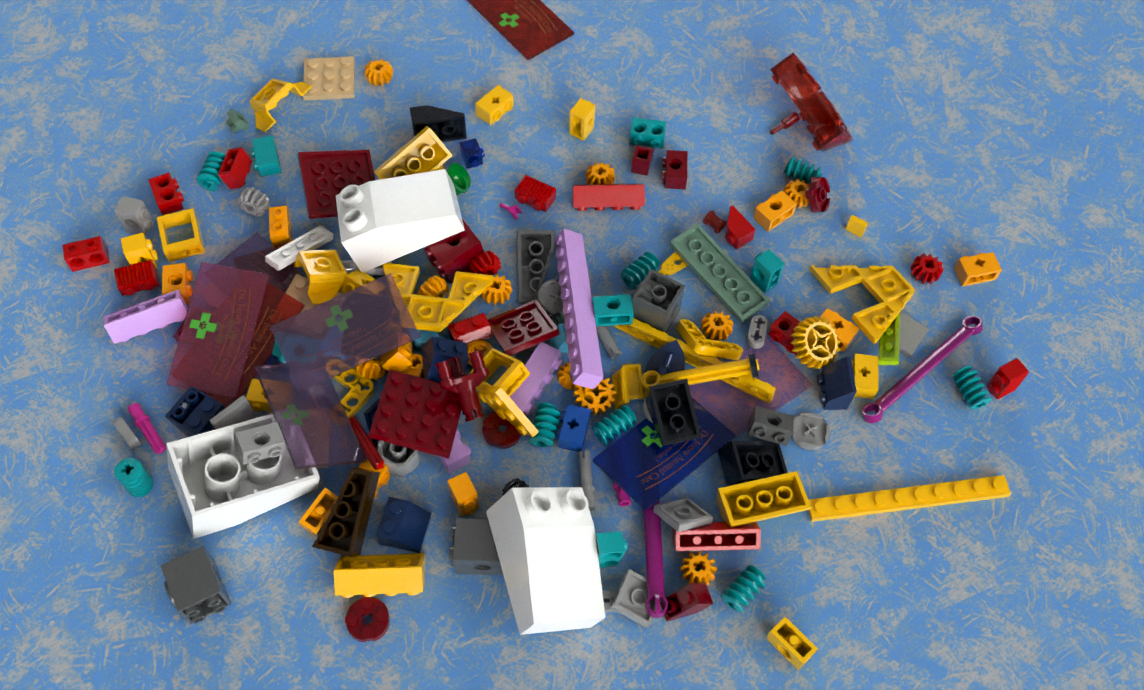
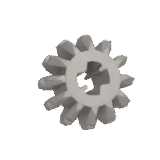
M254 187L244 189L237 199L239 207L243 208V211H246L248 215L251 214L253 217H261L270 206L269 198L265 196V193L260 192V189L256 190Z

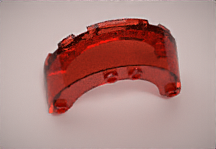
M794 52L770 69L774 74L771 76L777 85L780 83L801 111L799 115L804 122L807 121L809 124L807 128L812 135L814 134L812 144L817 151L821 150L824 152L853 141L847 126L824 92L819 91L822 89Z

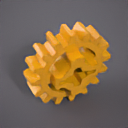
M610 378L602 379L594 389L587 387L583 389V386L575 384L574 389L576 391H574L573 396L578 397L575 400V404L580 403V407L591 409L594 416H596L598 411L604 414L605 409L610 410L611 404L615 402L613 397L616 395V391H612L615 385L608 384ZM606 399L604 403L599 404L600 400Z

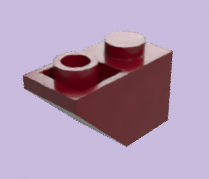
M641 144L636 146L632 158L631 173L648 176L655 147Z
M691 583L665 597L668 607L664 616L666 621H672L698 613L713 605L707 585ZM660 601L661 608L664 610V604Z

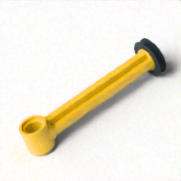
M748 352V359L666 373L664 375L650 370L642 375L641 382L644 389L649 386L687 379L688 384L692 385L751 374L754 380V377L759 378L758 370L760 369L755 353L749 354Z

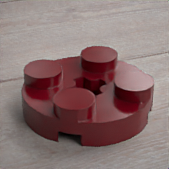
M812 177L809 189L805 191V197L807 200L809 199L811 212L813 213L825 212L829 207L830 198H827V193L830 192V186L825 177Z
M496 411L490 413L483 420V437L489 445L499 447V449H507L518 443L521 434L509 421L499 417ZM499 426L507 427L506 432L504 433L502 431L497 430L499 429Z
M364 596L350 606L345 617V623L350 635L357 641H376L387 632L390 616L386 605L382 601ZM372 615L371 619L373 622L371 624L367 622L364 625L363 617Z

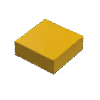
M852 215L845 230L862 237L868 222Z

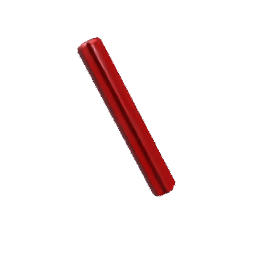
M354 416L347 418L346 425L375 470L383 469L384 460L358 419Z

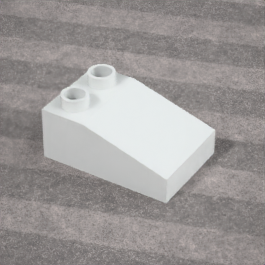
M446 169L369 181L360 186L349 185L340 194L336 195L341 243L362 273L465 230L455 187Z
M287 410L166 443L168 469L193 539L236 526L318 489L320 476L299 426L294 427L292 420H282L280 414L288 413ZM291 413L292 415L290 416L291 419H293L295 416L293 413ZM278 422L285 440V453L278 457L259 460L256 463L243 464L236 447L235 432Z
M582 487L511 488L486 513L519 634L593 627L605 618L595 527L588 508V500L584 495Z

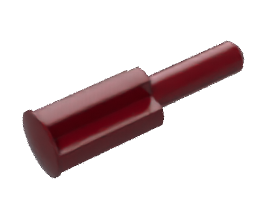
M793 112L782 119L778 126L770 130V134L773 135L782 128L787 129L800 120L798 113Z

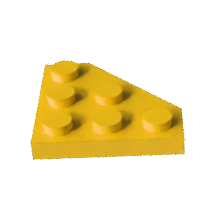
M480 384L476 387L480 401L493 408L503 420L506 419L514 425L521 435L534 437L539 432L501 387Z

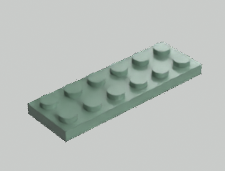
M698 223L670 241V247L740 323L769 304L770 300Z

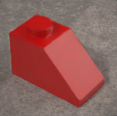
M732 205L728 213L725 238L737 250L753 240L756 229Z

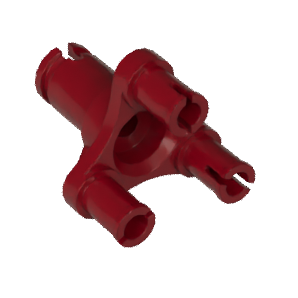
M481 350L469 353L474 369L470 374L463 372L459 356L435 364L441 380L439 382L441 389L453 392L454 394L457 393L463 415L466 417L465 422L475 420L474 416L475 418L484 416V413L481 411L482 406L476 387L490 373L488 367H485Z

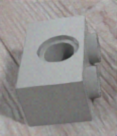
M125 196L121 197L114 211L125 231L133 234L143 232L147 236L154 222L143 200Z
M278 422L235 432L236 447L243 464L256 463L259 460L278 457L285 453V440Z

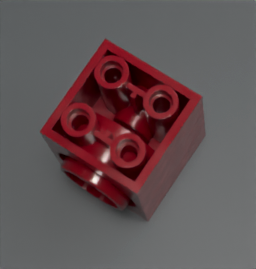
M463 219L464 231L424 248L432 266H436L441 278L447 279L450 284L453 283L456 271L470 272L469 264L472 262V258H475L477 254H481L484 251L481 242Z

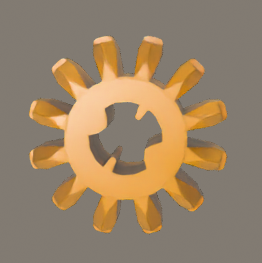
M375 58L374 62L369 61V65H365V77L375 87L377 85L383 87L384 83L389 84V81L392 80L393 68L388 61L383 59L377 61Z
M603 161L601 164L595 162L594 166L589 165L585 174L587 185L613 184L615 181L614 168H610L609 164L604 165Z
M798 179L795 181L790 180L783 191L797 203L796 206L799 209L802 206L807 207L809 204V199L807 200L805 197V191L809 189L810 183L806 184L805 180L802 182Z
M496 274L493 277V283L481 293L482 298L486 299L488 304L493 302L496 306L500 302L503 305L504 300L509 301L512 293L511 282L506 280L505 275L499 277Z
M435 275L424 281L417 294L445 298L449 292V285L443 278Z
M716 310L712 314L708 312L706 317L702 319L701 332H704L705 338L711 337L710 340L717 339V341H721L722 339L727 340L729 335L732 334L733 321L730 320V315L724 316L723 311L720 314Z
M382 355L380 360L356 357L354 369L356 374L361 375L362 378L366 377L369 381L371 378L378 380V378H383L386 373V369L381 366Z
M697 551L696 556L690 552L688 558H683V565L680 567V571L684 573L682 576L683 580L690 579L688 585L694 582L708 586L709 581H714V573H716L717 567L713 566L715 563L714 559L708 560V553L703 557L700 551ZM698 567H700V568L702 569V570H700L699 572H697V571L695 570V569H697Z

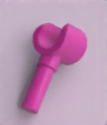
M503 203L499 205L501 208L508 210L514 219H518V213L523 214L518 205H513L512 207Z

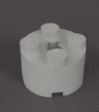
M380 440L378 442V453L384 460V464L388 467L390 474L404 477L419 465L421 459L420 451Z

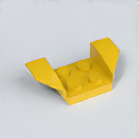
M272 78L249 100L252 109L255 111L256 128L267 132L276 123L268 111L275 108L277 102L281 98L286 97L289 91L298 96H303L312 85L304 82L290 83Z
M336 250L299 251L296 261L293 262L295 267H303L308 277L309 287L307 295L312 305L331 302L342 287L344 277L347 274Z

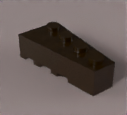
M352 468L339 492L340 495L336 503L333 504L330 510L331 513L320 529L321 532L312 547L349 557L361 554L380 472L364 468Z

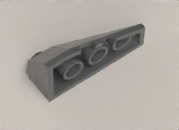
M517 230L518 303H529L538 299V292L544 283L555 249L554 230Z

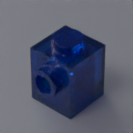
M476 138L459 142L460 153L466 169L483 165L484 149L479 147Z

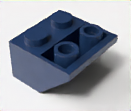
M191 386L165 417L185 435L191 437L215 430L210 423V419L224 410L225 407L222 403Z

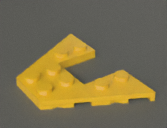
M392 263L382 264L402 328L441 332L493 283V275L456 271L448 298L415 295L413 292L420 273L419 267Z
M830 265V268L810 266V272L830 294L862 283L876 298L879 304L852 315V320L873 344H876L915 292L911 284L894 266H869V268H858L857 265H843L840 267Z

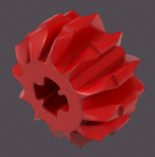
M490 250L487 252L483 251L481 254H477L475 258H472V262L469 264L470 271L476 274L495 275L501 268V262L494 252Z
M923 253L912 262L910 268L912 270L911 276H916V281L921 280L922 284L927 282L931 285L933 282H937L940 275H942L944 269L942 268L943 262H939L938 257L933 258L931 254L926 256Z

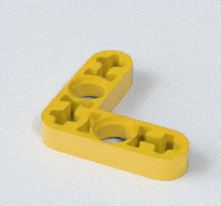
M680 319L677 331L693 352L705 356L733 360L740 359L743 353L741 346L734 343L706 339L692 321Z
M331 359L326 364V366H330L326 368L328 375L350 390L330 413L331 421L336 427H339L335 414L336 416H342L343 414L344 418H339L338 421L340 427H344L347 424V418H352L374 394L375 388L371 380L369 381L368 378H362L361 375L356 374V370L339 359ZM332 367H334V368L338 367V368H339V371H337V370H335V369L332 371L331 368H332ZM348 375L355 376L352 382H346L345 378ZM359 382H360V384H361L363 387H367V386H368L369 389H368V390L364 389V390L362 391V388H361V386L359 385ZM350 399L358 400L355 406H348L347 403Z

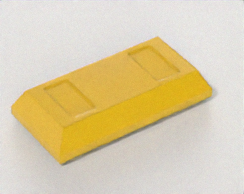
M641 364L622 365L627 374L629 400L644 399V387L641 382Z
M620 368L611 376L612 384L615 385L612 391H616V395L613 397L615 398L614 410L620 409L622 405L629 403L627 374L624 368Z

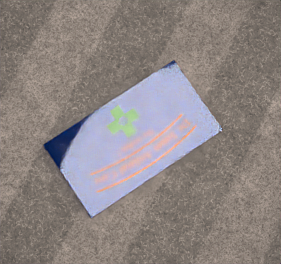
M693 398L692 401L702 438L662 446L654 424L646 418L592 460L645 511L735 437L731 430Z

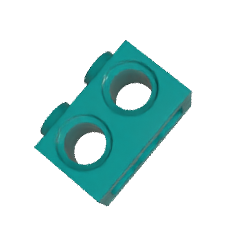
M632 117L629 144L663 148L666 121Z
M622 531L596 534L599 568L617 566L627 551V540L623 538Z

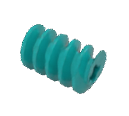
M218 151L208 153L197 176V182L202 188L211 192L218 190L220 180H222L218 173L226 157L224 153Z
M795 155L788 161L783 174L787 172V177H791L794 174V180L799 177L801 182L806 180V184L811 182L812 177H822L823 175L820 166L814 170L815 164H812L810 167H808V161L801 164L802 158L796 162Z
M646 251L637 260H634L632 264H629L627 268H624L620 276L630 289L636 290L637 286L644 281L651 269L658 272L657 267L660 266V261L652 252Z
M966 366L956 371L952 378L956 381L959 392L963 394V400L967 401L966 406L974 410L991 402L992 397L985 398L989 393L988 390L981 391L985 384H978L982 380L981 377L974 378L978 371H971L972 366Z
M543 402L538 404L533 424L539 432L534 437L530 436L528 442L537 447H551L554 445L552 439L556 437L553 432H557L555 425L559 424L557 418L561 417V413L557 411L556 406Z
M622 405L620 409L614 410V413H609L601 421L595 422L593 431L596 437L606 446L608 445L607 438L610 441H614L613 434L617 437L621 436L619 430L626 433V426L633 429L632 422L637 423V418L627 405Z
M125 458L116 464L114 468L115 477L133 497H143L152 490L153 479L140 461L134 458Z
M748 565L746 570H743L740 576L736 577L735 582H732L729 588L724 590V594H720L721 598L730 608L742 613L743 609L740 605L749 606L746 598L753 601L755 598L752 593L760 594L757 587L764 589L766 586L763 580L766 578L758 568Z

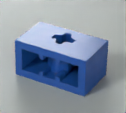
M567 405L566 411H562L560 422L563 423L562 428H558L556 433V440H559L558 448L575 452L583 450L591 417V409Z

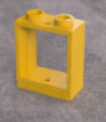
M193 208L156 217L163 252L168 262L205 253L199 221ZM192 223L195 238L172 244L168 243L166 229Z
M494 348L483 357L485 367H488L490 374L481 384L490 385L486 381L502 365L508 369L493 386L501 387L509 397L530 375L522 361Z

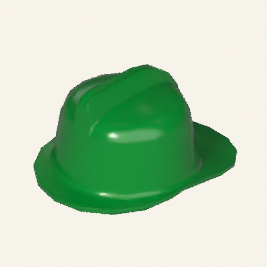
M452 163L447 169V173L454 184L457 196L467 192L471 184V178L464 167L457 163Z

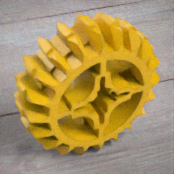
M817 316L808 317L800 321L798 326L793 328L795 333L791 335L794 338L791 344L795 348L792 351L797 353L795 358H801L800 364H806V367L818 369L833 363L834 359L838 357L836 352L841 349L837 345L841 342L837 340V337L840 334L835 333L836 327H831V322L826 321L825 318Z

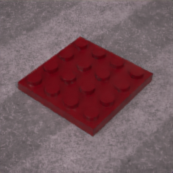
M369 149L298 152L297 156L309 219L338 217L336 195L340 194L349 185L360 186L369 181H375Z
M389 369L368 437L449 459L462 411L457 393L454 394L453 392L441 389L438 382Z

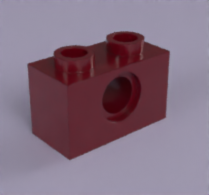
M666 151V157L662 158V167L665 168V171H662V181H665L666 189L686 190L688 151Z

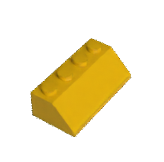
M426 126L374 170V173L381 180L435 171L453 155L431 128Z
M797 471L718 488L716 496L721 517L730 527L811 509Z
M426 554L340 556L334 568L335 595H341L344 598L353 597L354 595L372 597L376 594L395 596L398 593L417 595L423 592L425 585Z

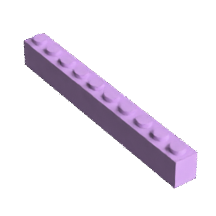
M563 228L555 237V248L565 319L564 327L567 335L566 342L569 351L568 358L570 359L571 367L570 374L572 375L573 384L594 389L604 377L583 235Z

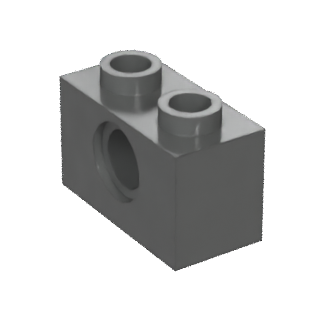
M755 406L749 418L748 436L787 446L794 432L793 416Z

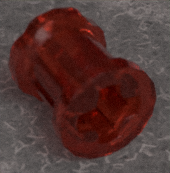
M712 210L705 216L703 223L705 225L708 224L718 234L725 228L727 221L720 219L716 212Z

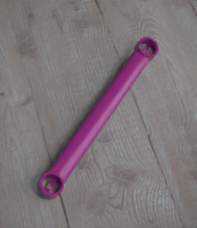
M978 316L966 317L963 320V326L874 403L865 404L862 407L864 421L868 423L879 422L886 409L971 335L981 333L983 330L982 319ZM870 411H875L874 415H868L866 413Z
M655 442L649 446L642 443L639 449V457L642 460V474L647 472L642 475V479L645 480L643 482L648 596L645 608L648 615L653 618H660L665 615L668 602L665 598L661 518L653 512L654 506L660 504L659 483L656 484L659 482L657 475L658 467L656 466L658 465L657 456L660 449ZM645 447H648V456L642 452ZM652 448L656 451L654 456H652ZM652 600H655V612L649 607V603ZM660 601L664 604V610L661 612Z

